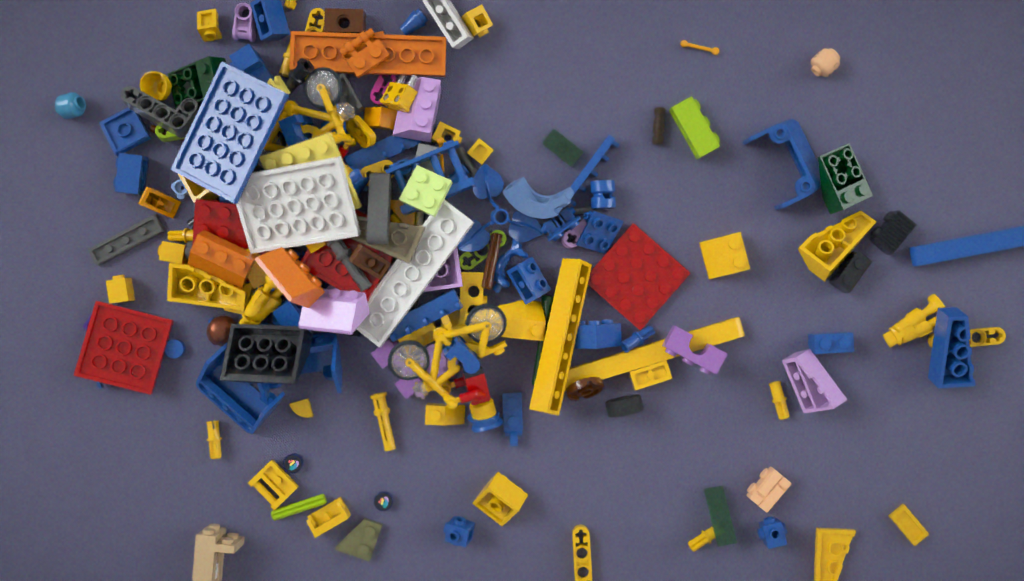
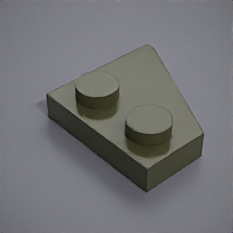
M364 518L336 546L335 550L370 562L383 524Z

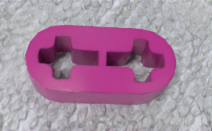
M379 75L371 91L370 98L375 105L383 106L379 100L376 101L375 94H380L383 89L382 95H384L390 82L384 87L385 80L383 78L389 75ZM391 75V79L393 80L392 82L396 83V76Z

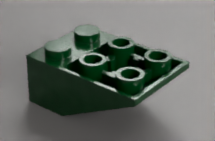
M208 56L167 73L172 83L171 91L176 109L187 98L194 99L199 106L202 104L221 62L226 63L225 58Z
M850 143L818 157L822 198L830 214L845 210L873 196Z

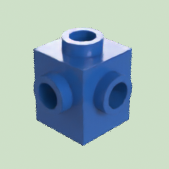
M453 516L444 526V541L454 546L466 548L473 539L475 522L466 520L461 516Z
M773 516L763 519L764 521L758 522L760 527L757 529L759 538L763 540L764 545L768 549L787 545L785 537L787 528L784 522L782 523Z

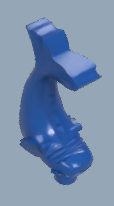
M512 239L511 249L497 259L493 279L496 282L493 290L497 293L503 287L508 289L510 283L507 281L508 278L505 277V268L511 257L518 255L525 259L529 258L528 254L522 250V244L515 239Z

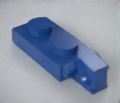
M521 392L502 393L505 436H510V446H518L517 436H522L523 431Z

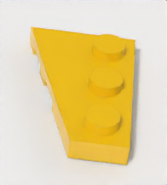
M816 527L814 581L838 580L843 567V560L846 553L848 554L852 537L855 536V529Z

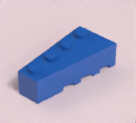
M957 307L938 308L928 379L938 389L976 386L973 379L974 365L971 363L972 348L969 344L971 339L969 318Z

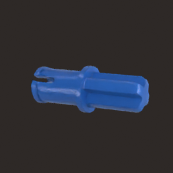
M647 326L639 332H634L631 337L620 342L622 350L628 353L633 348L642 346L646 340L655 335L654 328Z

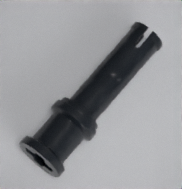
M299 59L296 68L289 72V78L285 82V85L291 92L289 97L298 85L304 84L307 75L314 71L313 64L307 59Z

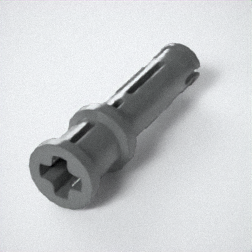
M342 239L327 242L326 245L334 251L337 261L342 262L361 292L370 288L372 284L361 268L349 261L352 255L351 248L348 249Z

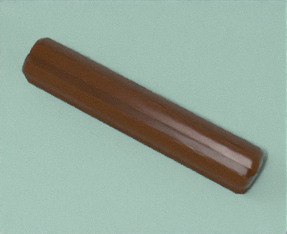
M499 233L491 234L482 280V288L484 289L492 288L502 235Z

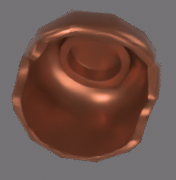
M227 315L214 318L207 327L206 334L208 340L214 345L219 346L228 343L231 324H237L236 321Z

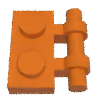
M371 28L366 32H360L357 38L351 42L347 41L344 43L345 46L339 49L342 56L349 52L352 55L347 60V63L358 78L390 57V54L379 39L373 43L370 41V38L375 35ZM365 43L367 47L357 53L355 48Z

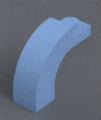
M524 177L508 184L502 192L515 209L527 216L539 219L557 216L562 208L571 202L570 199L574 195L571 187L551 196L538 194L529 186Z

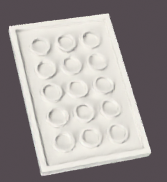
M341 156L253 172L236 204L251 254L271 251L280 247L289 248L356 237L361 234Z

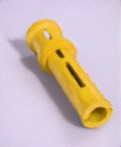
M387 392L375 393L370 395L375 409L373 413L378 418L384 451H391L396 449L389 419L391 410L386 401Z

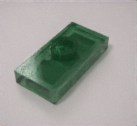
M554 128L542 143L543 146L571 168L583 154L581 149Z

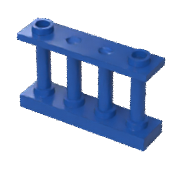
M449 140L443 143V147L404 163H393L389 165V169L385 170L386 173L395 176L402 194L406 186L402 171L412 168L414 171L416 165L420 166L419 164L430 160L435 173L445 177L437 157L448 153L459 179L457 180L458 183L451 185L445 199L477 187L473 177L469 178L465 175L455 150L461 147L458 140L455 142L454 140ZM405 203L400 206L401 212L405 216L418 211V209Z

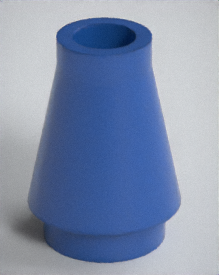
M418 8L416 11H412L406 21L400 26V29L405 35H409L426 26L425 23L429 20Z

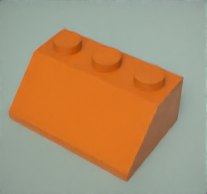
M203 230L194 241L187 265H191L243 289L258 256Z
M280 247L255 259L284 296L292 303L310 308L325 292L321 287V281L315 276L312 277L309 273L311 271L310 268L298 260V254L292 249L287 250Z

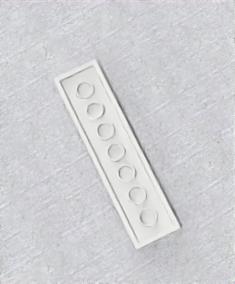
M444 199L435 217L430 215L422 225L426 229L410 264L397 259L375 288L368 301L370 313L357 327V330L375 345L382 347L475 222Z

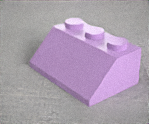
M419 77L413 87L418 93L409 108L410 111H397L393 136L431 142L441 94V80Z
M457 247L425 288L424 292L463 287Z
M323 289L325 292L310 308L302 306L299 320L300 329L352 334L370 313L366 293L342 291L339 289Z

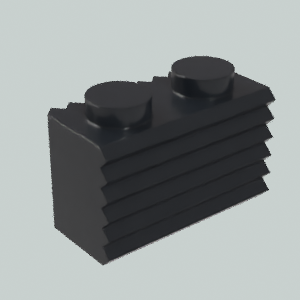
M900 210L888 212L883 218L885 222L881 227L877 226L871 232L872 237L869 241L886 255L893 254L917 226Z
M859 251L851 252L845 261L842 262L843 265H840L836 274H833L834 277H831L829 283L843 293H850L871 265L872 260Z

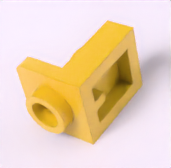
M216 9L197 12V30L204 42L222 39Z

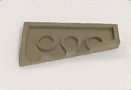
M357 216L361 234L356 237H350V239L410 264L426 228L424 226L390 222L389 243L384 245H368L367 218Z

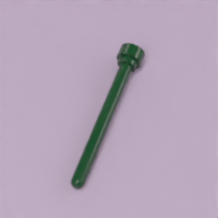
M542 295L541 298L546 320L545 335L554 296ZM538 341L532 377L533 386L535 384V379L538 371L539 360L541 357L544 341Z

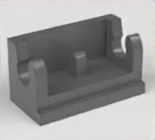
M344 73L340 74L339 77L343 85L342 96L339 100L340 105L345 106V111L349 116L365 111L347 76ZM331 80L330 87L337 97L339 91L337 80Z

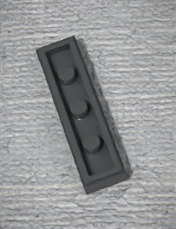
M154 214L87 250L95 265L100 266L162 234L166 230L158 215Z

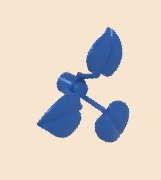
M487 164L482 165L473 177L477 187L472 188L478 199L488 197L495 210L491 213V221L483 226L479 221L472 219L475 223L458 244V249L465 252H473L484 248L490 240L489 232L484 229L493 224L503 225L507 222L510 223L508 233L512 239L518 242H527L542 235L543 232L537 219L527 216L520 211H515L512 215V220H510L508 212L504 209H499V206L496 205L491 196L496 197L502 192L504 187L503 179L498 172Z

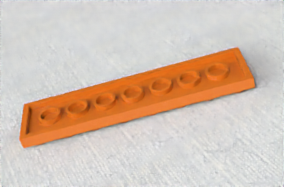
M291 31L289 70L295 69L298 60L304 58L313 64L314 70L325 67L334 70L336 73L355 74L347 63V60L352 55L349 52L342 56L339 49L344 47V43L347 41L351 42L357 38L359 33ZM375 34L370 38L372 43L379 39L390 54V57L366 74L445 77L446 37ZM362 43L355 50L358 53L367 46L365 43Z

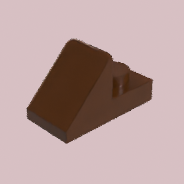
M360 243L349 258L351 263L380 280L391 265L389 261Z

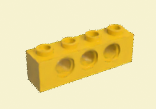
M461 272L463 287H460V301L463 307L460 309L459 325L464 324L465 314L468 313L471 305L487 304V296H484V288H482L484 272ZM476 286L479 288V295L477 297L469 295L470 287ZM468 334L461 335L467 343H478L471 339Z

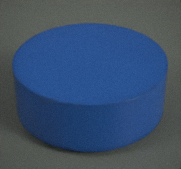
M179 339L170 340L167 342L165 354L173 359L179 358L185 353V344Z

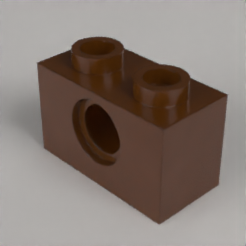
M325 8L324 32H366V13L364 9ZM349 21L350 25L347 28H341L342 22Z

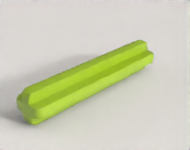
M320 494L272 510L271 517L273 521L324 505L327 503L326 496Z

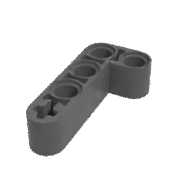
M127 86L121 91V98L130 110L180 138L187 136L200 108L198 103L192 98L184 99L177 109L174 110L133 86Z
M370 173L367 216L368 245H384L389 243L390 201L393 200V184L390 173Z

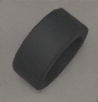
M639 394L622 396L605 402L607 415L610 418L635 414L644 409L641 395Z

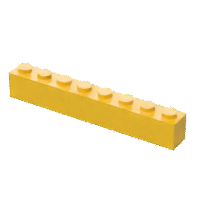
M562 258L530 401V410L557 416L560 414L592 264L581 259Z

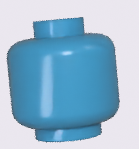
M75 92L59 95L55 100V111L64 119L82 116L86 109L84 98Z

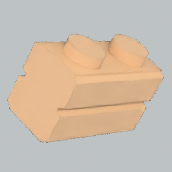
M771 466L769 469L765 468L760 473L759 477L761 478L757 483H752L747 489L748 494L746 495L766 513L770 511L792 484Z

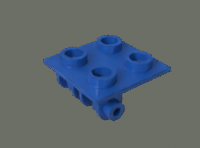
M567 206L560 212L566 222L563 221L559 214L557 215L562 221V225H559L554 217L552 219L558 227L554 225L551 219L543 224V227H541L543 233L546 234L548 232L550 234L547 236L548 241L553 239L555 242L564 235L562 232L567 228L572 230L580 224L578 221L581 218L579 215H573L576 211L572 206L569 208Z
M596 211L585 212L583 218L587 224L576 245L606 254L624 221Z

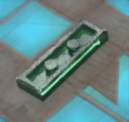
M723 485L704 489L717 547L736 544L737 540Z

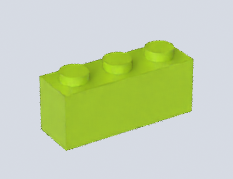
M690 96L671 107L669 112L696 160L720 147V139L715 132L711 131L709 127L711 125L710 121L706 116L702 115L698 100Z

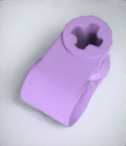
M239 3L235 7L232 29L234 41L239 39L249 40L250 42L255 41L256 22L252 8L247 3ZM249 9V15L243 18V11Z
M585 219L580 221L578 226L564 233L561 238L564 247L571 249L577 246L576 243L587 224ZM567 235H569L570 237H575L573 243H568L566 241L568 239Z

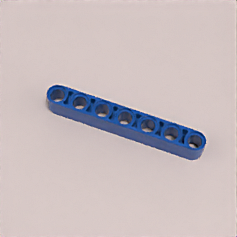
M1024 226L909 247L912 266L1024 246Z

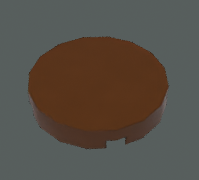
M600 377L580 379L566 388V394L568 399L573 401H579V397L589 399L603 390L604 383Z

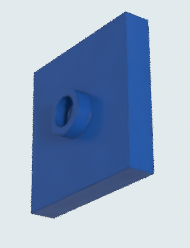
M129 108L99 123L117 157L119 153H125L151 139L141 116Z

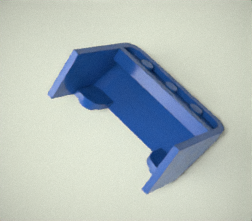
M788 119L743 141V145L768 134L771 141L776 144L785 142L801 175V178L795 182L797 196L774 206L775 210L795 203L821 189L819 163L798 121Z
M334 333L313 334L310 354L301 374L323 371L324 378L334 381L337 393H342L343 370L338 337ZM257 383L264 403H268L270 389L279 388L283 384Z
M226 343L204 363L196 381V386L202 394L242 429L253 434L280 404L285 393L282 392L276 396L270 392L268 403H264L261 393L248 382L221 381L220 376L227 347Z

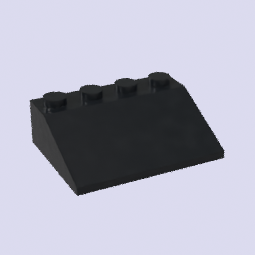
M231 324L220 380L296 385L310 354L313 334L308 329H300L299 326Z

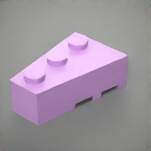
M811 349L795 352L782 360L803 413L834 409L847 401L844 394Z

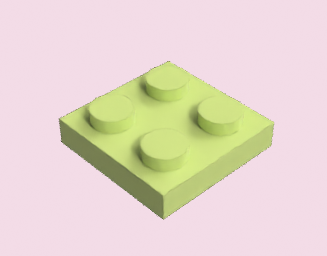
M416 165L399 200L435 217L453 182Z

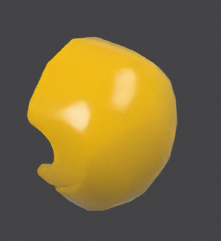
M149 71L144 73L140 79V90L158 101L166 100L171 93L172 83L168 76L161 72Z

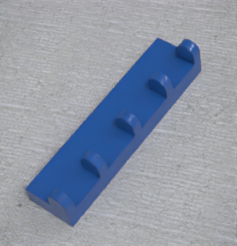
M610 134L571 185L574 194L578 189L584 193L587 191L582 186V183L589 174L594 177L598 176V173L593 169L601 158L606 162L610 160L605 155V152L611 145L615 148L620 146ZM570 199V204L575 207L577 203Z
M391 135L376 142L374 146L363 148L345 156V160L351 169L359 168L361 170L368 165L388 160L418 146L419 143L422 144V141Z
M455 289L408 311L390 335L392 342L429 325L445 315L462 309L463 304Z

